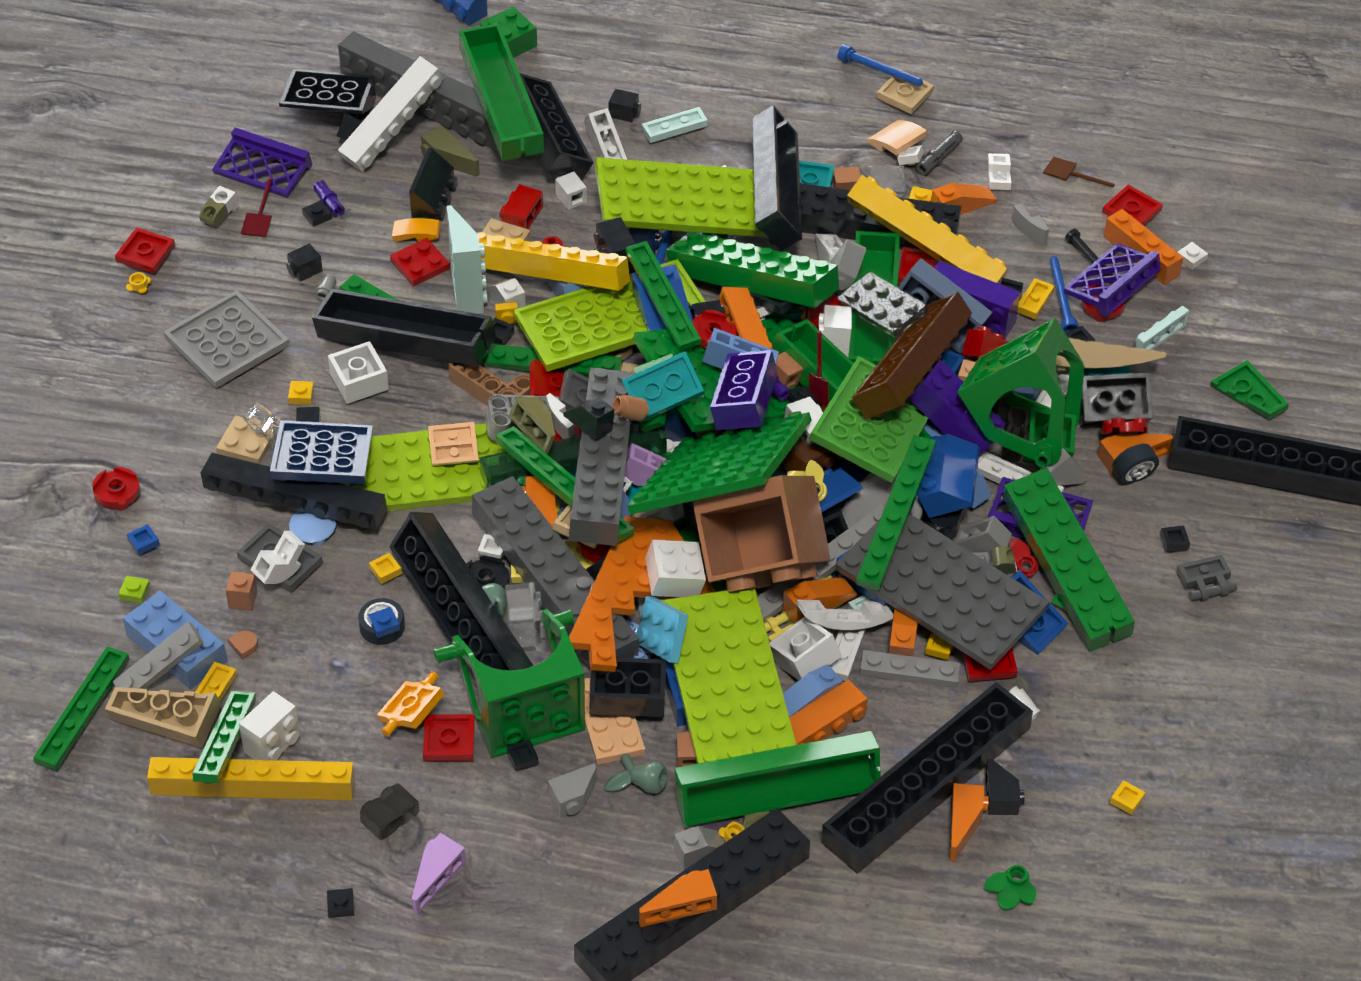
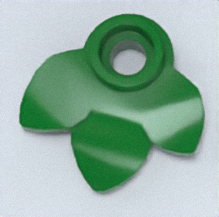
M1013 865L1005 872L992 874L984 886L986 891L998 894L997 901L1002 910L1014 909L1020 901L1031 905L1036 898V889L1029 882L1030 875L1026 868L1021 865Z

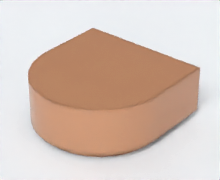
M241 631L228 639L229 645L242 659L255 652L258 647L257 637L251 631Z

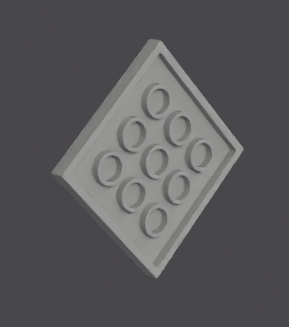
M237 290L164 331V338L215 388L290 346L289 339Z

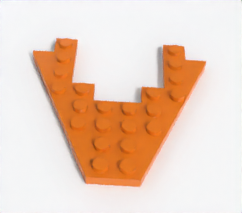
M624 517V520L634 527V535L617 543V546L611 545L569 636L574 649L589 650L590 670L615 672L617 662L612 614L633 616L635 611L634 597L645 598L646 596H651L664 600L680 598L651 595L645 561L652 540L684 541L671 520ZM705 575L706 581L700 594L716 592Z

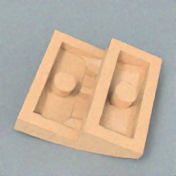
M897 120L868 138L867 143L881 152L887 149L897 156L927 137V130L912 122Z
M474 422L428 426L432 466L479 462Z

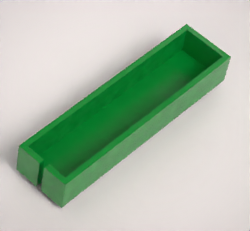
M500 23L459 30L460 52L502 161L520 158L521 154L530 156L544 153L543 131Z
M856 231L855 243L866 247V252L852 285L851 337L848 358L853 363L860 356L877 366L895 343L896 304L890 299L897 290L900 234Z
M689 232L666 249L667 262L678 259L691 279L725 287L748 288L749 292L808 307H817L839 290L838 265L824 260L818 261L807 256L800 257L789 252L774 251L771 248H761L749 243H739L733 239L726 240L715 235L700 234V232Z
M806 319L794 325L793 328L789 327L778 332L773 340L772 349L779 351L778 355L786 352L804 368L799 382L809 388V373L817 375V331L819 330ZM822 334V378L828 381L830 403L854 363ZM924 429L919 435L920 437L931 438Z
M1048 468L1005 484L1003 499L1088 651L1092 652L1108 645L1111 628H1113L1111 636L1113 642L1132 635L1135 624L1134 618Z
M868 731L675 768L678 811L684 826L687 827L770 811L776 808L780 809L862 793L881 777V770L879 768L880 747L872 732Z

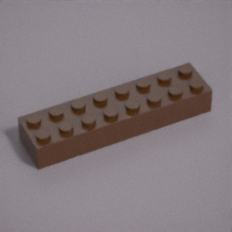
M958 291L925 305L851 398L866 420L874 416L880 418L891 409L896 411L906 404L905 400L915 392L914 388L924 381V375L933 369L932 365L942 357L941 353L950 347L951 340L959 335L958 331L967 325V320L972 312Z

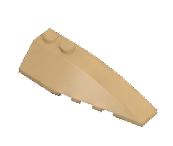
M1069 338L1085 365L1084 368L1120 367L1166 357V352L1136 347L1129 348L1122 345H1108L1101 342H1086L1080 339ZM1057 355L1056 370L1066 371V367H1070L1069 363L1064 357Z

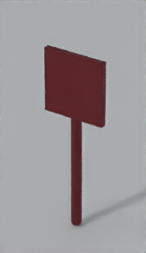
M271 178L267 181L258 214L246 213L241 234L259 237L267 236L272 216L263 215L262 213L272 183Z
M819 330L817 331V375L809 373V390L819 400L818 403L827 407L829 404L828 381L822 378V332Z

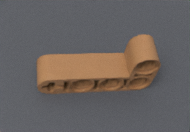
M448 361L450 381L487 406L489 398L496 394L530 396L529 375H519L507 384L480 365L473 366Z

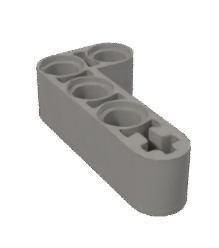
M492 395L489 398L485 415L488 437L495 441L496 434L509 429L510 426H517L509 417L516 397H539L546 405V396Z

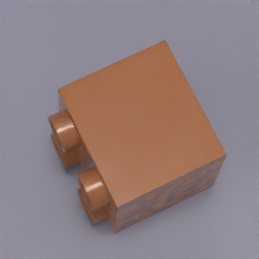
M781 475L769 478L765 485L693 501L708 582L725 581L728 592L747 588H755L756 590L773 586V583L792 582L817 577L815 564L831 561L814 476Z

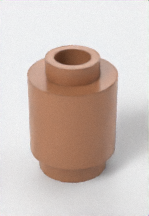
M624 394L616 396L612 405L615 409L614 414L619 418L638 422L646 418L649 412V406L645 399Z

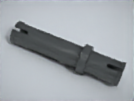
M953 131L934 150H930L926 157L917 164L918 172L922 175H927L934 166L940 165L942 159L963 141L961 133Z

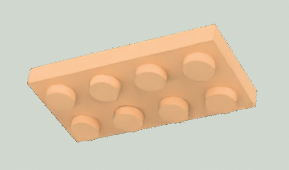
M591 677L586 678L585 727L596 764L618 761L623 754H629L631 758L645 755V746L635 716L589 714Z

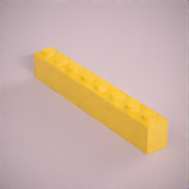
M861 175L848 193V203L891 231L900 234L902 238L936 260L1001 284L1002 278L1006 277L1007 268L1003 261L998 258L993 259L989 257L988 253L979 246L975 248L969 244V240L960 234L958 236L955 235L944 223L938 224L933 221V217L927 212H919L910 201H902L896 197L897 194L891 189H884L879 186V183L870 176L867 178Z
M483 232L477 233L479 244L484 243L485 257H481V259H485L486 269L617 291L630 282L627 257L618 256L615 253L605 254L599 253L596 250L586 251L580 250L577 247L567 248L561 247L558 244L548 245L542 244L540 241L529 242L523 241L521 238L510 239L502 235L492 236L486 235Z
M151 757L147 775L150 793L157 796L353 801L355 785L353 762L229 759L219 783L205 784L203 782H193L192 773L199 758Z

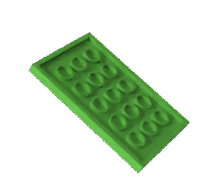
M858 356L808 439L892 483L902 466L913 435H920L929 418L907 398L905 400L906 404L899 410L894 411L891 409L880 418L874 416L866 420L851 397L876 365Z

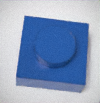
M148 524L127 534L128 541L138 555L160 546L158 537Z
M391 607L368 615V621L377 638L400 630V624Z

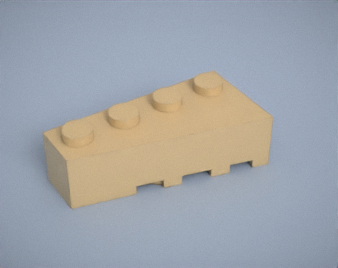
M115 687L105 710L113 721L203 748L222 704L216 693L211 692L196 694L193 691L178 693L170 692V690L147 691V689Z

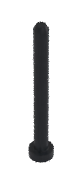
M1076 228L1071 229L1066 234L1065 239L1070 244L1074 243L1093 264L1099 258L1080 238L1081 233ZM1108 273V274H1102V275H1103L1104 277H1106V276H1113L1114 274H1113V273Z

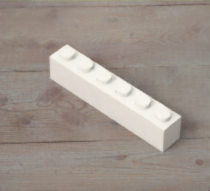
M419 56L338 149L343 159L361 172L369 167L373 159L386 148L387 143L399 133L407 120L413 117L414 112L420 105L427 101L428 96L434 89L440 86L444 78L439 69Z

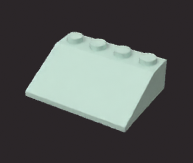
M447 206L450 262L457 310L475 314L484 313V304L488 303L487 291L483 290V288H487L486 275H482V273L486 272L485 259H481V257H485L484 243L479 244L478 234L452 206Z

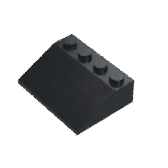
M293 68L279 102V107L363 114L372 108L376 97L375 76Z

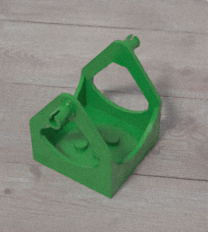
M1054 318L979 357L957 393L988 440L1035 460L1037 466L1045 468L1046 465L1049 466L1058 462L1062 455L1065 413L1077 415L1076 426L1080 421L1085 365L1057 319ZM1057 355L1064 357L1070 365L1067 398L1061 389L1056 372ZM1032 387L1045 390L1051 398V408L1015 393L1013 389ZM1002 397L1009 406L1026 414L1030 413L1031 408L1049 410L1050 418L1047 437L1033 443L995 427L990 419L991 410L995 402Z
M548 609L542 610L543 625L552 654L543 662L530 668L508 671L484 665L475 658L473 652L459 635L452 636L453 641L451 645L433 649L437 664L455 658L458 660L471 710L475 714L476 723L491 759L506 755V746L530 739L532 745L536 746L585 731V673L565 629V626L574 625V618L570 609L554 615ZM555 636H558L561 639L558 646ZM466 662L472 668L475 676L482 715L477 705Z

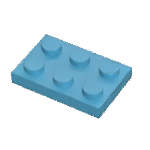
M646 596L641 608L640 627L636 632V635L639 637V645L668 662L679 663L688 615L655 597Z

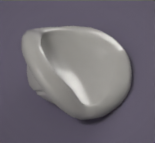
M869 473L860 482L863 489L851 495L842 510L848 529L879 505L886 506L898 473L892 483L873 473ZM917 494L910 514L920 520L923 505Z

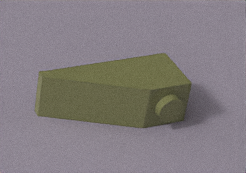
M442 125L421 135L420 148L423 155H425L428 147L433 148L454 167V170L475 177L479 176V160Z
M516 397L509 417L534 444L548 455L555 438L551 410L539 397Z

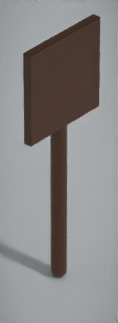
M1054 156L1043 171V174L1067 180L1070 175L1109 187L1115 186L1114 183L1075 172L1073 170L1077 163Z

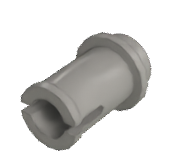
M325 274L323 276L320 286L315 290L318 300L323 301L331 288L333 289L337 282L335 276L332 274Z

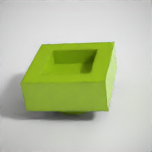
M126 576L118 593L119 600L142 604L150 588L149 580Z

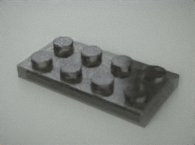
M871 272L863 276L858 282L837 297L841 306L851 307V312L894 338L928 312L926 304Z

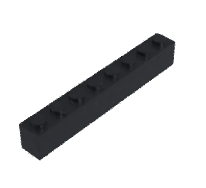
M211 453L200 472L203 487L208 490L251 499L255 502L272 504L276 507H284L297 512L313 514L321 518L337 520L341 523L354 524L362 528L377 530L387 511L385 494L341 483L330 484L316 481L302 482L297 480L279 481L277 479H270V466L221 454Z

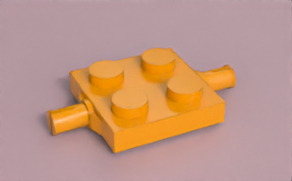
M431 671L425 680L421 682L405 681L377 714L381 722L387 723L381 729L385 736L389 737L399 726L416 729L430 711L436 707L445 695L441 687L432 686L439 679L437 673Z

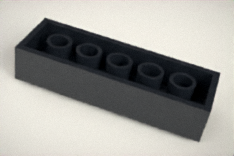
M519 73L544 134V153L537 154L544 166V170L552 176H563L575 172L580 180H582L594 162L552 83Z

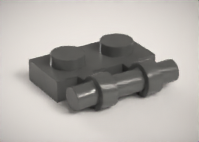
M1223 555L1179 564L1177 567V572L1185 588H1196V590L1189 592L1191 601L1197 599L1200 601L1208 600L1210 596L1214 595L1225 596L1229 592L1237 590L1235 581L1227 583L1225 580L1230 578L1231 571ZM1212 582H1215L1216 586L1207 587L1205 585Z

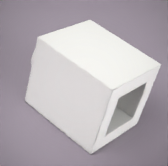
M575 172L555 179L556 195L568 210L587 203L586 186Z

